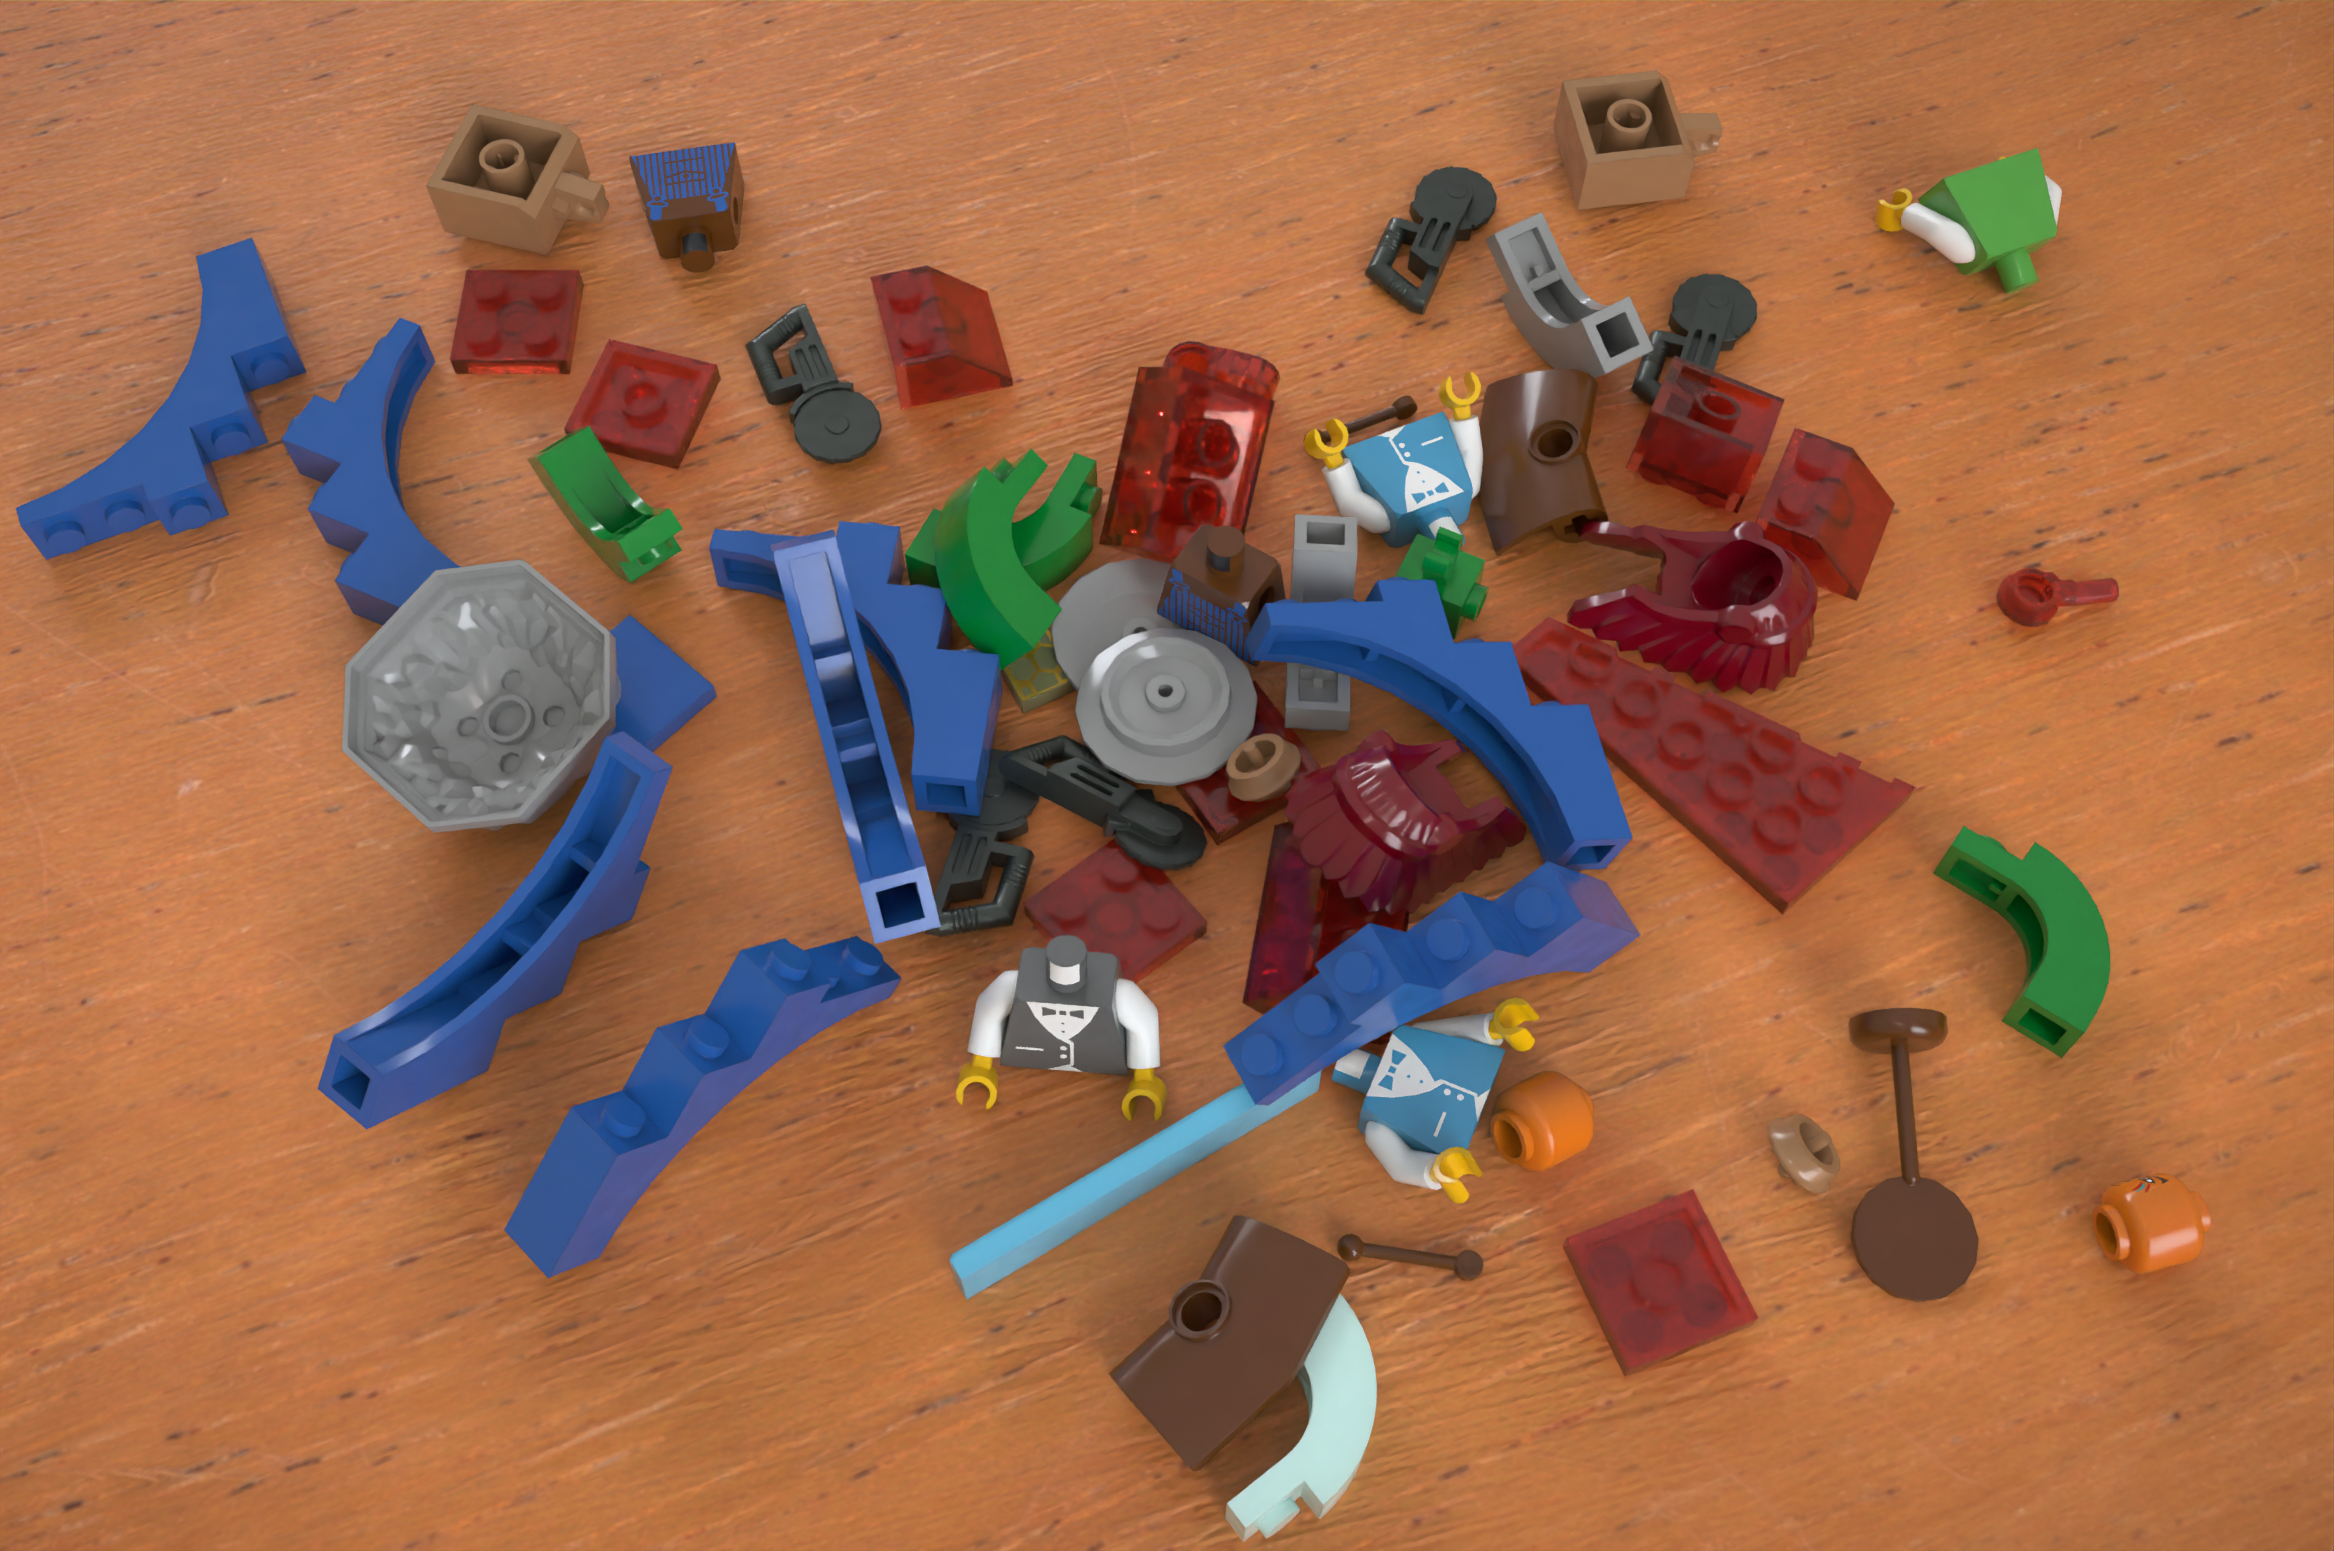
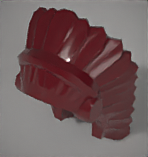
M1744 521L1734 524L1728 531L1711 532L1666 530L1644 524L1630 528L1614 522H1589L1582 526L1580 539L1594 545L1633 552L1636 555L1659 558L1662 560L1660 563L1661 571L1657 576L1655 593L1638 584H1634L1623 590L1576 600L1567 613V623L1579 629H1592L1597 640L1616 641L1619 652L1639 650L1644 663L1660 664L1667 672H1686L1696 684L1712 681L1722 693L1735 687H1739L1751 695L1759 688L1775 691L1782 679L1785 677H1796L1799 665L1806 659L1808 648L1812 646L1814 640V613L1818 601V588L1803 561L1793 551L1767 540L1766 532L1760 524Z
M1384 729L1376 731L1365 738L1355 752L1342 756L1337 761V764L1315 770L1302 780L1297 781L1284 796L1288 802L1284 816L1294 825L1293 837L1300 842V853L1309 866L1319 868L1325 880L1336 881L1344 898L1358 897L1364 904L1367 912L1384 909L1387 915H1393L1400 910L1413 914L1420 907L1421 903L1429 904L1437 892L1444 893L1453 883L1464 882L1465 878L1474 870L1481 871L1489 859L1501 858L1506 847H1512L1523 841L1526 826L1520 817L1504 806L1497 796L1471 809L1462 804L1454 787L1438 771V768L1445 767L1459 760L1469 752L1458 740L1449 739L1431 744L1404 745L1396 743Z

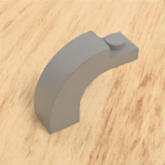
M1542 212L1485 239L1509 290L1508 293L1501 296L1508 313L1521 334L1537 354L1554 369H1576L1588 373L1593 378H1597L1654 350L1630 296L1612 305H1602L1591 299L1579 287L1564 262Z
M1295 514L1290 599L1296 600L1299 603L1333 602L1344 598L1353 599L1357 563V517ZM1286 662L1285 728H1300L1310 731H1348L1350 719V676L1300 663Z

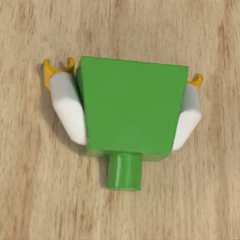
M2035 148L2007 158L2000 156L1998 161L1943 178L1918 199L1919 203L1912 204L1913 198L1909 190L1905 188L1898 189L1893 193L1892 204L1887 203L1884 199L1877 201L1875 223L1885 231H1899L1904 228L1922 238L1946 258L1954 262L1960 273L1968 276L1996 267L2004 290L2009 295L2026 289L2040 281L2029 254L2034 253L2056 237L2062 190L2059 185L2044 174L2041 156L2038 149Z

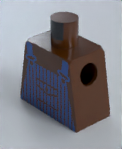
M735 142L629 156L640 200L659 256L665 259L680 257L681 265L684 269L693 273L708 271L715 264L714 252L733 250L739 245L744 180Z
M1203 524L1170 566L1157 606V614L1186 630L1197 631L1227 645L1238 658L1257 667L1261 661L1251 660L1246 637L1265 603H1274L1286 599L1281 565L1274 557L1245 543L1244 535L1237 528L1232 526L1214 527L1211 524Z

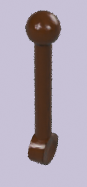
M1402 396L1391 407L1347 422L1344 425L1347 427L1348 434L1394 417L1404 420L1411 417L1417 411V405L1411 396ZM1318 430L1324 445H1326V442L1331 441L1327 431L1322 432Z
M1346 1234L1337 1243L1338 1254L1348 1262L1356 1261L1362 1256L1454 1270L1455 1274L1464 1281L1476 1279L1483 1269L1481 1256L1472 1250L1460 1252L1456 1257L1364 1243L1355 1234Z

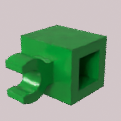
M1439 527L1436 540L1417 533L1395 577H1405L1408 580H1435L1451 635L1455 640L1465 619L1474 622L1477 620L1487 598L1489 588L1480 584L1485 560L1460 550L1463 543V535Z

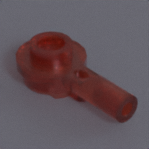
M2025 568L2007 576L2001 582L1996 593V599L2003 614L2013 622L2027 627H2039L2053 619L2059 607L2115 602L2119 596V586L2114 578L2075 582L2073 580H2060L2053 572Z

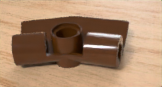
M1576 369L1542 370L1498 380L1489 384L1486 388L1479 423L1483 448V466L1480 491L1477 495L1497 556L1502 555L1505 551L1530 535L1553 525L1559 540L1566 543H1579L1585 541L1579 538L1583 525L1589 522H1608V515L1587 455L1598 384L1595 378L1586 372Z
M1241 1215L1234 1216L1199 1280L1191 1281L1184 1285L1172 1298L1168 1309L1169 1319L1108 1374L1192 1471H1198L1293 1383L1345 1285L1350 1269L1344 1261L1300 1238L1252 1218ZM1219 1319L1214 1326L1202 1331L1208 1323Z

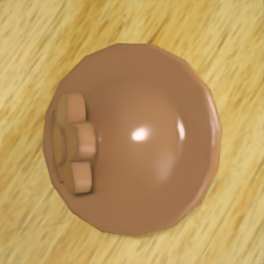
M1261 734L1250 738L1236 748L1228 759L1226 770L1229 777L1228 787L1231 794L1242 801L1255 802L1272 800L1281 796L1292 788L1291 780L1300 768L1301 754L1295 745L1285 741L1276 734Z
M1796 1114L1787 1118H1774L1768 1126V1138L1773 1152L1780 1162L1778 1173L1781 1177L1792 1178L1796 1186L1803 1187L1813 1193H1825L1830 1187L1831 1180L1840 1170V1159L1830 1135L1823 1131L1812 1119L1802 1114Z

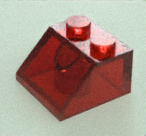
M928 265L870 277L878 324L901 409L1013 386L1011 372L987 291Z
M1674 356L1626 469L1639 473L1642 478L1650 483L1668 485L1693 495L1698 501L1714 508L1723 507L1738 513L1765 456L1785 399Z
M1795 427L1755 523L1760 524L1765 530L1767 540L1793 551L1803 561L1814 578L1817 587L1857 601L1895 503L1852 447Z

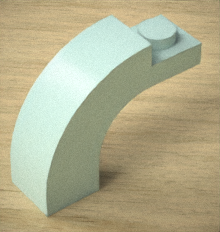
M1339 1294L1297 1376L1308 1403L1309 1421L1304 1435L1289 1454L1227 1503L1225 1519L1243 1542L1258 1530H1260L1265 1538H1269L1282 1529L1299 1513L1300 1508L1294 1501L1300 1496L1317 1518H1322L1345 1493L1363 1459L1376 1411V1372L1371 1348L1365 1332L1354 1311L1341 1294Z

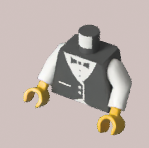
M1060 935L1053 938L1046 948L1028 947L1022 950L1017 970L1004 971L979 995L967 1048L968 1052L973 1053L972 1062L967 1063L961 1068L958 1075L956 1098L960 1105L963 1103L965 1087L973 1082H980L988 1087L986 1109H990L994 1105L997 1098L998 1074L992 1066L993 1057H1000L1001 1066L1128 1076V1069L1132 1068L1134 1069V1079L1129 1084L1122 1101L1124 1116L1127 1120L1133 1121L1136 1113L1135 1096L1143 1095L1154 1102L1155 1121L1160 1118L1168 1092L1163 1081L1154 1076V1068L1160 1066L1158 1011L1154 1003L1133 981L1124 979L1118 957L1112 953L1088 952L1085 943L1078 937Z

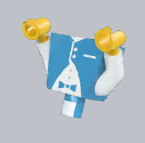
M1473 372L1465 374L1464 384L1467 389L1465 399L1457 398L1454 395L1450 376L1442 381L1438 396L1446 407L1453 410L1454 418L1449 420L1444 412H1440L1347 447L1349 436L1347 427L1338 419H1331L1325 422L1326 431L1331 438L1330 447L1324 445L1321 441L1320 434L1316 428L1306 434L1304 440L1305 450L1314 458L1324 459L1326 466L1322 469V473L1338 512L1342 517H1357L1358 526L1373 534L1379 533L1389 546L1395 548L1413 543L1417 533L1436 540L1439 527L1463 535L1458 525H1461L1468 519L1471 500L1480 491L1483 466V448L1479 420L1477 415H1471L1470 404L1479 397L1481 392V383ZM1463 535V543H1462V546H1463L1464 543H1465V536H1464V535Z
M1515 997L1502 1002L1495 1012L1417 1022L1412 1027L1401 1025L1394 1029L1383 1057L1357 1048L1337 1060L1331 1081L1366 1095L1357 1128L1365 1135L1366 1145L1393 1180L1435 1190L1443 1188L1449 1199L1454 1203L1462 1204L1468 1199L1469 1193L1458 1178L1467 1174L1477 1177L1483 1175L1470 1151H1468V1147L1506 1051L1497 1046H1500L1504 1039L1517 1051L1524 1052L1530 1050L1534 1045L1535 1038L1526 1028L1517 1027L1524 1021H1536L1539 1019V1015L1529 1003Z

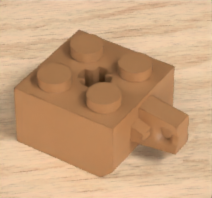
M1657 70L1562 81L1553 125L1577 210L1685 198L1695 163L1694 158L1716 153L1723 130L1717 113H1679L1668 79Z
M472 104L426 185L444 232L543 255H548L567 219L601 223L609 208L603 185L588 180L590 171L579 137L565 125Z

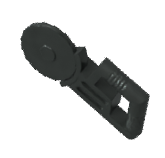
M1450 166L1440 170L1436 169L1427 176H1424L1416 188L1414 201L1410 203L1409 213L1414 222L1396 217L1389 220L1365 271V275L1409 311L1424 315L1456 240H1469L1471 230L1475 231L1483 224H1487L1495 213L1497 195L1492 184L1482 174L1463 167ZM1402 244L1411 246L1407 269L1423 281L1420 289L1392 268Z
M1702 274L1697 277H1691L1679 286L1673 297L1672 313L1668 321V325L1675 334L1661 330H1654L1649 334V340L1654 350L1642 356L1631 388V392L1661 414H1664L1665 417H1668L1669 420H1672L1680 428L1693 432L1698 422L1719 352L1733 350L1735 342L1746 333H1749L1757 318V303L1751 291L1740 284V281L1725 277V275ZM1666 357L1679 360L1672 383L1693 398L1691 406L1658 382Z
M805 303L791 308L746 344L745 348L768 403L780 405L796 400L788 414L790 422L794 424L796 442L804 453L816 461H823L829 464L848 463L866 455L877 444L882 430L879 411L871 400H868L858 392H854L853 383L838 381ZM802 330L805 338L788 351L794 375L783 378L773 352Z
M1065 735L1009 751L998 763L1000 773L1007 779L1102 827L1104 837H1112L1114 834V841L1124 850V853L1139 861L1140 864L1156 867L1157 870L1174 869L1177 871L1188 866L1192 867L1198 860L1202 859L1207 839L1204 829L1194 820L1193 816L1179 810V807L1155 801L1152 789L1136 790V787L1126 782L1127 778L1105 768L1088 747Z
M992 749L980 816L949 814V825L957 832L934 895L941 927L926 930L925 934L944 937L1013 925L1035 856L1031 850L1025 847L1003 843L1002 841L1017 838L1028 832V821L1026 818L1031 816V813L1039 803L1040 795L1007 779L1000 773L998 763L1009 752L1008 750ZM993 866L1004 868L993 902L949 909L951 902L983 898Z

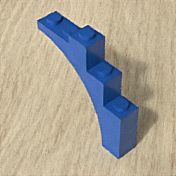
M252 238L196 256L203 290L201 322L190 360L168 399L141 431L106 461L63 488L16 507L22 529L46 560L62 554L75 552L84 546L124 532L134 531L141 526L158 520L161 521L169 535L172 536L189 529L199 528L208 522L229 515L211 462L228 456L238 455L248 449L268 443L251 391L279 383L306 372L271 274Z
M399 318L388 334L376 343L372 355L356 376L344 385L340 397L335 403L314 395L304 410L291 420L286 433L281 438L299 473L323 483L317 489L313 501L307 509L326 543L352 553L343 562L340 573L335 579L338 588L353 614L382 626L435 570L460 567L424 538L407 515L403 505L398 470L402 431L414 397L435 363L420 325L403 318Z
M839 521L836 539L865 651L876 660L898 690L914 729L911 777L916 810L980 816L1002 697L1000 656L998 654L982 653L973 649L948 650L953 625L951 611L945 601L942 590L920 584L911 586L901 585L905 562L900 526L882 525L875 522L856 523ZM714 529L709 550L718 586L765 594L785 601L770 545L808 535L798 537L758 533L751 530L732 531Z
M834 530L770 545L874 943L877 944L941 927L926 864L914 829L878 701Z
M1405 577L1377 580L1364 602H1358L1350 598L1339 599L1333 602L1303 603L1293 599H1284L1264 604L1246 637L1251 660L1300 663L1346 674L1394 694L1435 719L1471 749L1503 785L1528 824L1544 863L1548 861L1574 871L1605 869L1633 838L1589 705H1562L1557 701H1546L1531 706L1511 641L1485 642L1482 639L1474 638L1454 643L1435 580H1408Z
M624 731L605 737L584 788L563 826L530 874L502 908L474 937L423 982L376 1014L333 1036L318 1090L364 1128L369 1129L488 1071L505 1020L562 993L579 942L633 918L651 869L650 866L640 860V856L673 767Z
M1547 861L1495 901L1464 892L1457 893L1407 932L1372 923L1367 924L1315 964L1320 972L1232 1038L1223 1047L1256 1105L1269 1106L1312 1075L1406 1022L1453 1001L1503 983L1533 975L1561 971L1589 973L1641 934L1607 882Z
M858 936L807 950H802L798 946L791 944L786 938L740 950L704 1014L657 1027L621 1091L570 1108L504 1229L505 1232L547 1278L599 1258L625 1216L654 1179L689 1140L724 1106L777 1061L819 1032L856 1011L890 998L901 977L883 960L881 952L876 947L863 941Z

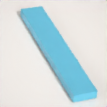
M1321 1071L1312 1075L1269 1106L1256 1105L1244 1083L953 1253L951 1258H949L953 1276L966 1300L1319 1090Z

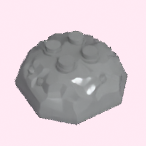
M523 559L435 570L346 664L342 751L435 833L475 828L499 830L510 824H531L560 800L572 788L576 780L590 772L605 737L610 736L616 727V705L621 697V681L617 674L616 638Z

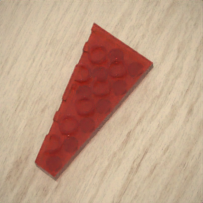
M1547 617L1513 645L1524 684L1544 702L1557 701L1562 705L1588 704L1606 758L1781 914L1790 909L1910 798L1916 788L1895 777L1890 783L1859 768L1861 761L1839 752L1834 757L1801 741L1798 732L1710 691H1707L1706 695L1703 696L1674 682L1676 675L1654 666L1652 671H1649L1618 656L1617 648L1551 617Z

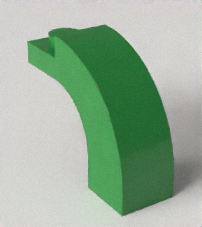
M589 426L575 429L527 459L549 494L576 531L599 558L625 581L633 582L682 550L673 535L683 530L671 509L653 508L634 492L619 473Z
M1032 449L1028 450L1012 464L1004 457L990 470L984 466L952 492L940 513L934 540V556L939 584L954 619L970 642L980 652L998 654L1000 656L1001 670L1032 650L1062 610L1026 572L1017 556L1012 539V519L1016 507L1048 467Z
M1074 453L1042 506L1028 517L1012 523V539L1017 556L1029 576L1044 591L1053 588L1069 577L1086 560L1093 549L1092 519L1099 509L1103 490L1098 487L1097 461L1078 453ZM934 508L905 553L910 586L920 584L941 589L934 556L936 526L941 511Z
M1963 826L1933 874L1998 912L2016 931L2026 954V977L2020 992L2005 1014L2002 1022L2062 1058L2087 1030L2104 999L2108 986L2110 948L2101 914L2088 890L2078 877L2060 859L2038 843L2034 842L2021 860L2007 852L2005 847L1997 840L1989 836L1979 835Z

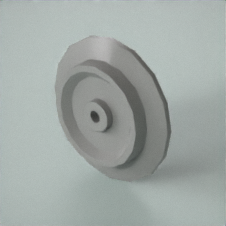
M1144 558L1107 563L1080 577L1059 601L1058 605L1062 610L1053 621L1051 629L1056 663L1076 690L1079 691L1080 680L1098 654L1125 636L1160 627L1186 630L1157 614V606L1172 564Z
M1160 627L1127 635L1098 654L1080 680L1075 714L1084 744L1105 768L1136 783L1176 786L1208 778L1227 765L1233 751L1243 742L1247 741L1254 731L1258 697L1248 668L1227 645L1194 630Z

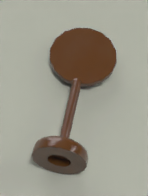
M1890 1008L1861 1013L1850 1018L1848 1022L1850 1041L1854 1046L1865 1052L1891 1054L1902 1176L1886 1179L1867 1192L1855 1210L1851 1240L1857 1262L1875 1285L1893 1297L1918 1303L1941 1299L1965 1284L1976 1265L1979 1239L1972 1215L1959 1197L1937 1181L1920 1177L1909 1053L1927 1051L1941 1045L1948 1033L1947 1016L1939 1011L1921 1008Z

